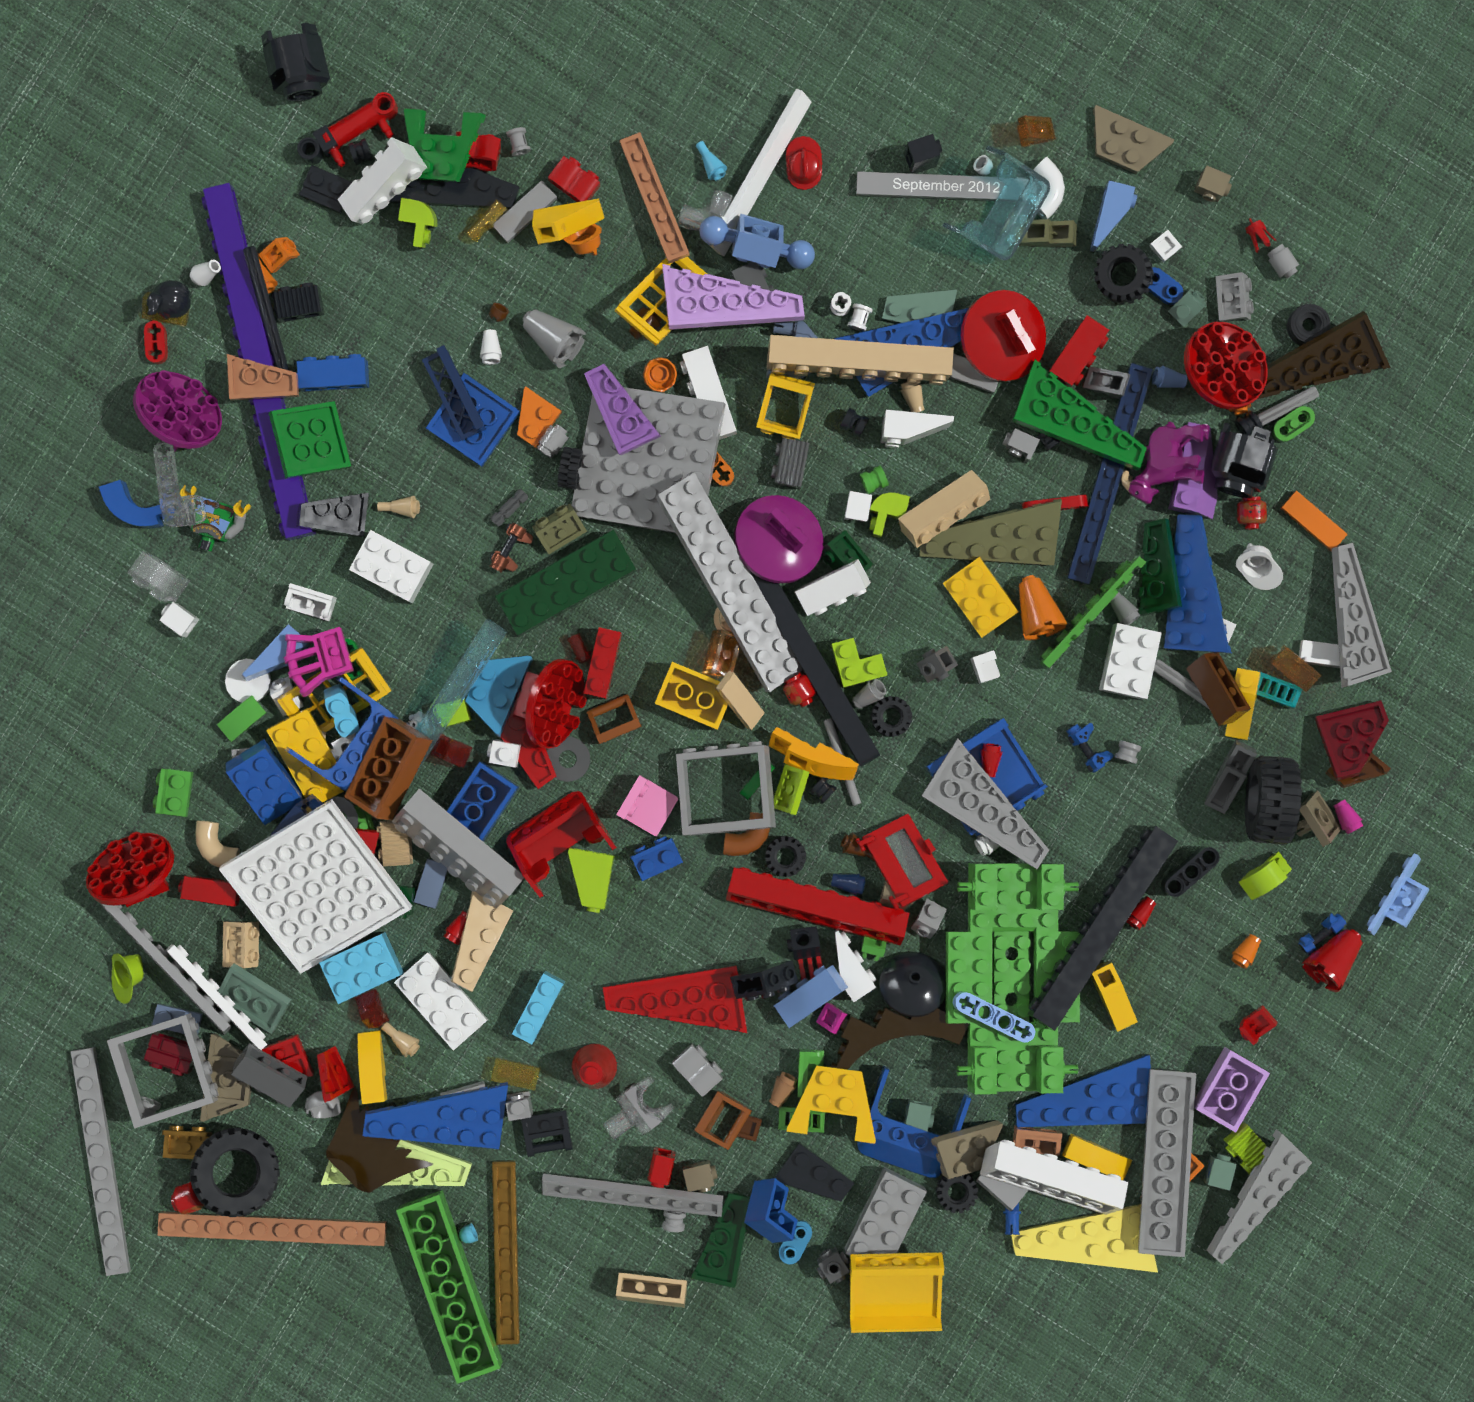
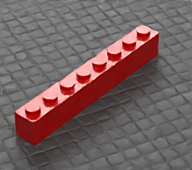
M734 867L726 896L727 901L896 945H901L905 937L910 914L904 912L901 908L895 910L894 907H885L878 902L862 901L856 896L846 897L839 895L833 890H819L809 884H796L790 879L781 880L773 878L768 873L758 874L744 867Z

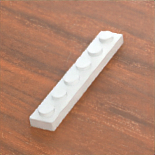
M171 944L165 950L255 1047L262 1050L267 1045L263 1040L266 1036L257 1027L254 1030L248 1024L251 1020L242 1011L240 1013L236 1012L233 1008L235 1003L227 995L221 996L217 991L220 987L213 979L206 980L202 975L204 970L197 962L191 964L186 958L189 954L181 945L176 947Z

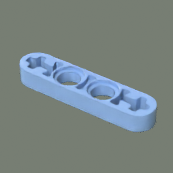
M959 992L953 998V1006L959 1012L1018 1041L1029 1042L1035 1036V1028L1031 1023L970 993ZM967 996L966 1000L974 1004V1008L972 1009L968 1006L961 1008L960 998L965 999ZM987 1006L990 1010L989 1016L982 1019L978 1011L980 1007ZM1006 1015L1010 1023L1008 1027L1001 1028L998 1024L999 1018ZM1015 1025L1021 1028L1026 1027L1029 1033L1021 1038L1022 1033L1013 1028Z

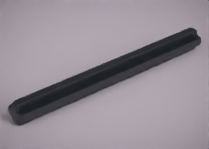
M246 247L243 249L274 366L289 370L256 247Z

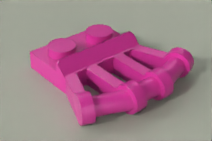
M341 627L312 636L285 635L287 647L284 661L289 667L288 676L299 687V692L303 697L311 694L325 680L354 671ZM296 643H314L315 647L295 653ZM317 654L319 662L298 668V660ZM320 669L322 671L308 684L302 678L304 674Z

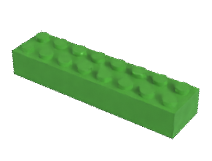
M443 1190L400 1205L396 1212L456 1383L458 1384L500 1369L503 1361Z

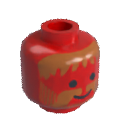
M1261 497L1242 498L1243 501L1237 504V522L1240 525H1245L1246 530L1259 529V525L1264 524L1267 520L1266 502L1262 501Z
M800 672L785 680L782 688L790 704H800L801 707L813 702L812 697L816 693L806 674L801 675Z
M191 1182L176 1187L171 1195V1204L174 1210L179 1211L183 1215L193 1213L204 1207L195 1195Z

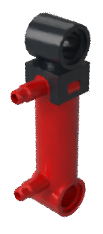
M387 92L378 93L371 102L331 126L327 127L325 125L313 132L316 140L311 137L303 138L297 145L300 157L305 163L316 165L321 162L324 151L327 158L332 156L338 166L343 167L345 162L339 151L341 150L340 147L376 125H379L387 138H391L393 133L386 120L393 119L398 113V106L393 96ZM385 102L391 103L389 109H387V110H381V109H380V107H381V105H382L383 103H385ZM315 147V152L312 155H305L308 148Z

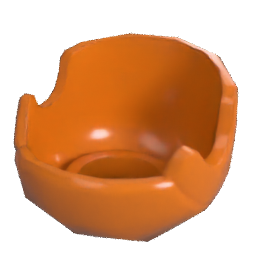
M657 357L650 360L644 368V382L653 391L665 392L676 382L677 371L675 365L666 358Z

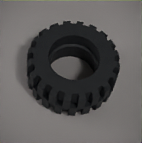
M1259 756L1252 762L1246 786L1245 827L1248 838L1253 842L1285 845L1291 842L1295 836L1300 816L1299 811L1301 809L1302 781L1299 764L1294 759Z
M243 1128L225 1129L207 1138L195 1152L190 1167V1181L199 1201L214 1213L229 1217L246 1216L262 1208L271 1199L278 1185V1177H280L279 1160L272 1145L258 1133ZM232 1150H240L249 1154L255 1161L257 1168L256 1179L252 1186L239 1194L223 1192L217 1187L213 1179V1168L217 1159L224 1153Z

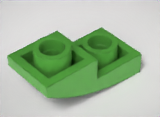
M251 695L221 720L217 726L233 742L267 713Z

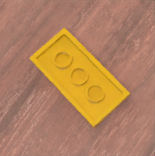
M308 708L267 729L270 738L305 798L313 794L321 802H324L344 792L285 751L287 747L291 748L320 769H329L337 762Z

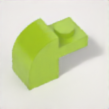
M401 198L398 221L416 223L413 246L425 248L426 244L430 243L431 230H428V226L437 227L438 224L436 214L424 202Z
M885 493L874 500L869 510V513L877 514V517L872 516L869 530H873L872 536L882 537L886 517L898 519L906 513L910 496L898 493Z
M1278 851L1272 854L1261 866L1249 871L1239 881V884L1250 899L1254 900L1281 884L1288 878L1286 875L1292 869Z

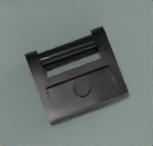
M567 1109L535 1114L530 1118L521 1119L528 1157H533L537 1153L561 1149L566 1151L573 1150ZM563 1134L564 1140L533 1144L532 1139Z

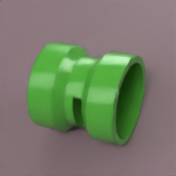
M881 465L874 467L871 473L865 471L859 474L867 494L873 493L879 487L885 488L889 486Z

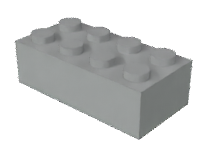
M884 1167L844 1247L845 1254L850 1256V1254L897 1253L927 1193L925 1187Z

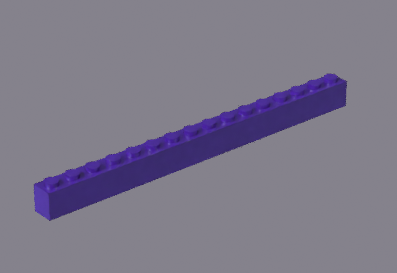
M230 183L203 189L204 197H202L204 209L208 210L210 217L207 218V225L215 240H212V246L220 259L221 270L219 273L224 276L225 280L222 288L225 297H229L230 305H227L230 318H234L235 327H232L235 340H239L240 348L238 349L239 358L274 366L243 249L248 247L235 190ZM284 397L249 399L251 406L254 405L256 414H253L256 427L260 428L261 435L258 436L261 449H265L266 457L263 458L264 465L267 471L270 470L271 479H269L270 490L272 493L275 492L277 501H274V508L281 517L282 523H279L281 535L290 541L316 535V531L313 529L296 527L299 504L308 502L302 476L285 479L269 417V412L286 409Z

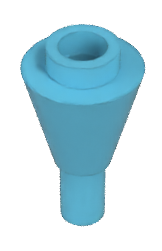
M703 141L698 142L696 148L702 156L708 179L715 181L722 179L726 174L727 166L708 150Z

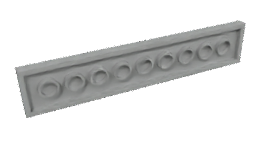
M695 473L689 474L655 495L765 691L771 692L784 683L785 680L802 671L801 664L776 624L774 613L751 572L743 564L738 549Z

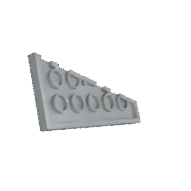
M1353 543L1332 548L1341 688L1392 672Z
M957 738L921 796L1030 866L1038 869L1049 849Z
M1277 1129L1272 1135L1275 1138L1270 1148L1266 1146L1262 1153L1265 1156L1260 1165L1253 1168L1237 1197L1240 1199L1235 1209L1231 1207L1227 1213L1229 1219L1226 1225L1219 1227L1206 1250L1221 1264L1232 1256L1237 1247L1247 1239L1252 1230L1262 1222L1267 1213L1277 1205L1282 1196L1292 1188L1297 1179L1312 1164Z

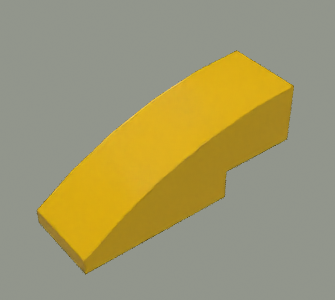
M381 1030L358 1033V1065L362 1104L385 1102L387 1100L386 1071Z
M1072 1133L1062 1153L1064 1157L1086 1167L1099 1169L1101 1173L1106 1175H1118L1121 1177V1180H1124L1132 1162L1130 1158Z

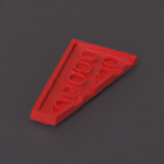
M737 965L603 987L606 1010L747 1033L742 998L736 999L730 977L738 974Z

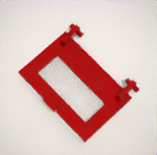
M909 814L863 836L862 841L860 838L856 839L862 852L866 850L864 847L866 845L896 897L895 899L893 896L889 897L895 910L899 908L898 903L903 908L949 883L932 855V852L936 849L929 838L924 841Z

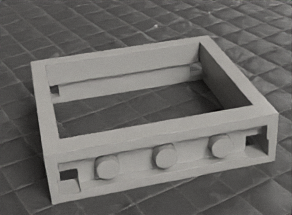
M758 741L749 742V747H740V744L726 745L727 749L718 750V746L704 747L705 751L696 752V748L683 749L681 754H676L682 835L693 836L776 828L769 746L762 745V742ZM758 753L763 819L692 825L687 761Z
M191 1013L107 1040L134 1129L214 1103L218 1100V1086L215 1082L213 1083L210 1075L212 1074V1066L205 1059L203 1053L206 1051L205 1044L198 1037L197 1030H199V1026ZM182 1024L205 1098L146 1116L124 1042Z

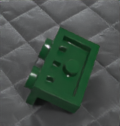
M846 530L826 544L821 554L824 562L833 570L841 568L859 559L864 571H867L874 565Z

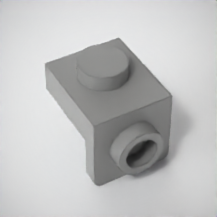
M926 899L911 929L919 936L931 939L938 930L947 909Z

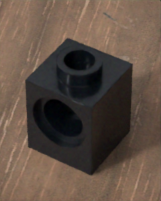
M817 926L790 930L791 938L787 939L788 952H793L794 960L821 956ZM802 941L808 942V944L804 946H801L798 943Z

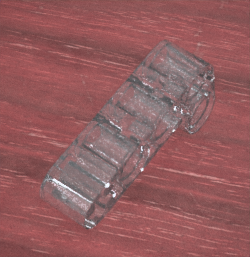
M164 441L157 443L153 448L160 509L164 524L169 527L201 524L207 516L203 498L198 495H180L173 445Z

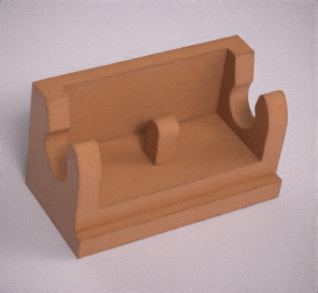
M1014 1126L1013 1142L1016 1147H1031L1036 1149L1038 1154L1060 1155L1062 1133L1059 1130Z

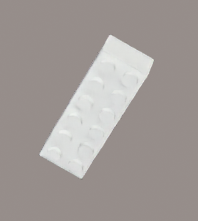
M1002 1140L985 1149L980 1175L1105 1215L1122 1210L1124 1207L1128 1182L1121 1180V1177L1118 1175H1104L1100 1173L1099 1169L1092 1167L1085 1169L1079 1167V1163L1066 1160L1063 1162L1057 1160L1058 1157L1052 1154L1045 1153L1041 1155L1036 1153V1149L1031 1147L1019 1148L1015 1146L1014 1142L1009 1140Z

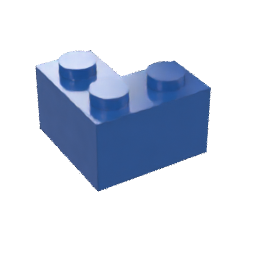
M776 1178L754 1181L744 1223L771 1243L793 1241L798 1219L784 1210L789 1188Z

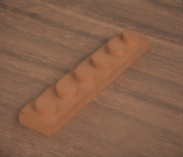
M641 133L619 140L668 264L690 256Z

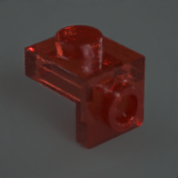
M377 989L355 997L361 1021L369 1029L378 1028L383 1023L389 1021L388 1015L384 1012Z

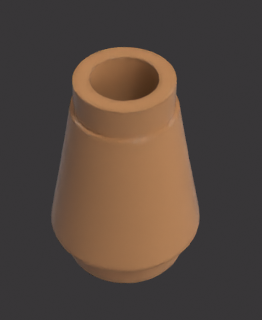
M781 1072L780 1076L778 1075L769 1102L781 1108L797 1088L796 1083L798 1080L789 1073Z

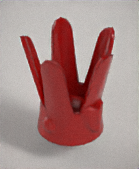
M1251 218L1249 219L1251 225L1246 227L1245 230L1252 239L1256 253L1259 252L1256 234L1267 247L1271 243L1265 232L1274 241H1277L1266 230V226L1261 220L1253 223Z

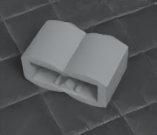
M692 1043L672 1061V1064L703 1097L723 1079V1076L720 1074L723 1070L715 1061L710 1063L706 1059L708 1054L699 1044L695 1046Z

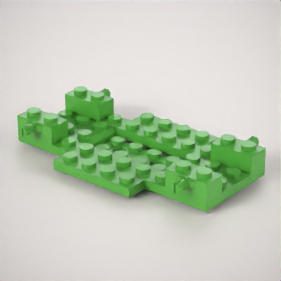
M968 863V882L957 883V886H966L957 887L958 892L968 891V931H946V1023L969 1024L968 1066H957V1076L968 1075V1091L973 1094H997V1092L1006 1091L1063 1093L1065 1074H1078V1070H1076L1078 1065H1065L1063 1061V1047L1058 1045V1027L1053 1031L1032 1018V1021H1029L1028 1012L1030 1009L1028 1007L1031 989L1029 984V969L1031 967L1029 962V947L1031 944L1029 931H1033L1034 998H1038L1043 991L1041 990L1042 984L1054 974L1053 968L1060 959L1063 960L1067 954L1065 950L1072 940L1075 941L1080 934L1078 931H1058V910H1064L1065 891L1078 892L1079 888L1070 886H1079L1078 882H1065L1064 864L1041 863L1038 869H1035L1027 863ZM992 932L993 1005L1034 1026L1035 1036L1029 1042L1018 1041L959 1012L953 1006L954 996L963 991L992 1004ZM1010 947H1014L1017 951V956L1014 960H1008L1005 955L1006 950ZM1012 992L1016 994L1017 1001L1014 1005L1010 1006L1006 1003L1005 998L1007 994ZM1080 993L1061 1022H1080ZM967 996L965 999L960 998L961 1008L963 1006L974 1008L975 1005L966 1000ZM987 1006L980 1007L978 1011L982 1019L988 1017L990 1013ZM1008 1016L1000 1017L998 1021L1001 1028L1008 1027L1010 1023ZM1015 1025L1013 1028L1022 1033L1021 1038L1029 1033L1026 1027L1021 1028Z

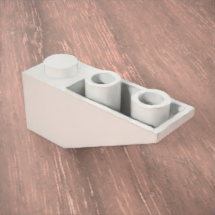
M836 929L834 933L839 975L848 986L845 989L852 1001L855 1002L876 988L873 982L877 979L870 969L864 970L861 965L864 960L857 950L852 952L848 946L851 941L844 931L839 933Z

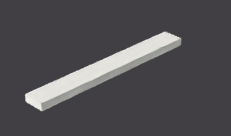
M796 89L725 213L723 220L728 228L736 230L740 214H749L809 108L811 100L802 90ZM724 241L719 245L710 246L719 255L725 256L732 243Z

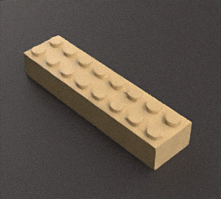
M770 335L767 370H772L773 374H785V371H794V375L807 376L808 372L817 373L818 377H830V374H839V378L843 379L862 376L863 380H875V377H882L887 382H898V379H907V383L918 384L921 380L929 381L931 385H943V382H947L952 376L954 348Z

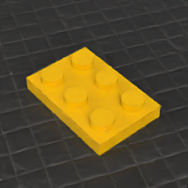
M978 557L943 582V585L981 638L1019 612L981 557Z

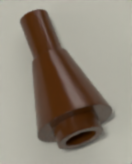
M853 832L844 836L840 845L843 848V853L868 857L874 860L866 845L864 846L866 850L861 851L856 842V839L859 837Z

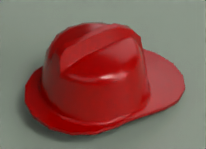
M805 136L792 140L786 151L788 180L798 189L807 190L813 188L819 183L822 176V153L820 146L814 139Z

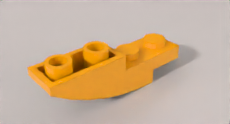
M778 727L771 734L768 746L785 755L783 763L810 772L809 774L828 779L853 780L855 778L859 764L851 758L834 751L831 747L819 743L814 748L807 742L801 741Z

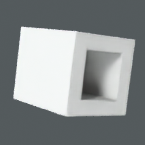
M174 602L164 607L160 619L162 623L182 637H187L200 620L184 607Z

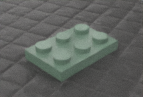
M235 963L230 967L218 990L222 997L227 995L235 1003L233 1008L237 1013L242 1011L251 1022L270 1034L276 1030L292 1000Z

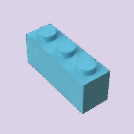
M547 971L543 973L512 1035L531 1045L534 1043L565 983L564 980Z

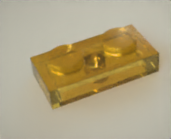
M496 1057L491 1081L499 1083L508 1082V1085L535 1091L541 1067Z

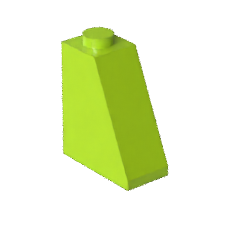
M570 847L568 855L581 904L587 907L586 911L600 913V909L604 910L606 908L615 855Z

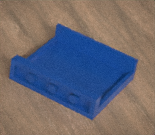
M1001 718L962 744L975 758L981 768L980 749L983 748V744L1001 745L1003 753L996 777L990 778L1018 811L1026 806L1024 803L1030 798L1035 800L1045 794L1043 790L1047 788V785L1040 779L1007 727L1009 725L1005 719ZM948 753L926 766L932 778ZM961 822L969 835L975 834L976 837L981 835L979 832L975 831L968 825Z

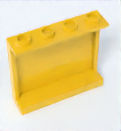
M942 1252L850 1254L851 1333L942 1331L941 1302L942 1275H944Z

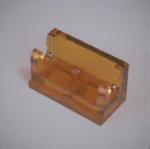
M1285 645L1281 647V651L1277 655L1274 654L1271 658V664L1305 692L1322 676Z

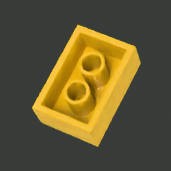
M674 662L670 665L655 701V704L716 730H718L728 707L727 702L716 690L720 681Z

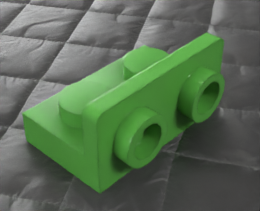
M161 769V773H158L156 778V786H159L158 795H155L153 800V808L156 809L155 814L188 816L193 772Z

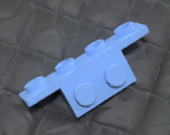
M1414 853L1412 857H1408L1402 866L1404 869L1400 877L1396 876L1390 886L1392 888L1388 896H1383L1379 903L1380 909L1376 915L1373 914L1367 923V930L1370 934H1376L1386 917L1405 928L1410 923L1429 892V888L1410 878L1421 860L1419 855Z

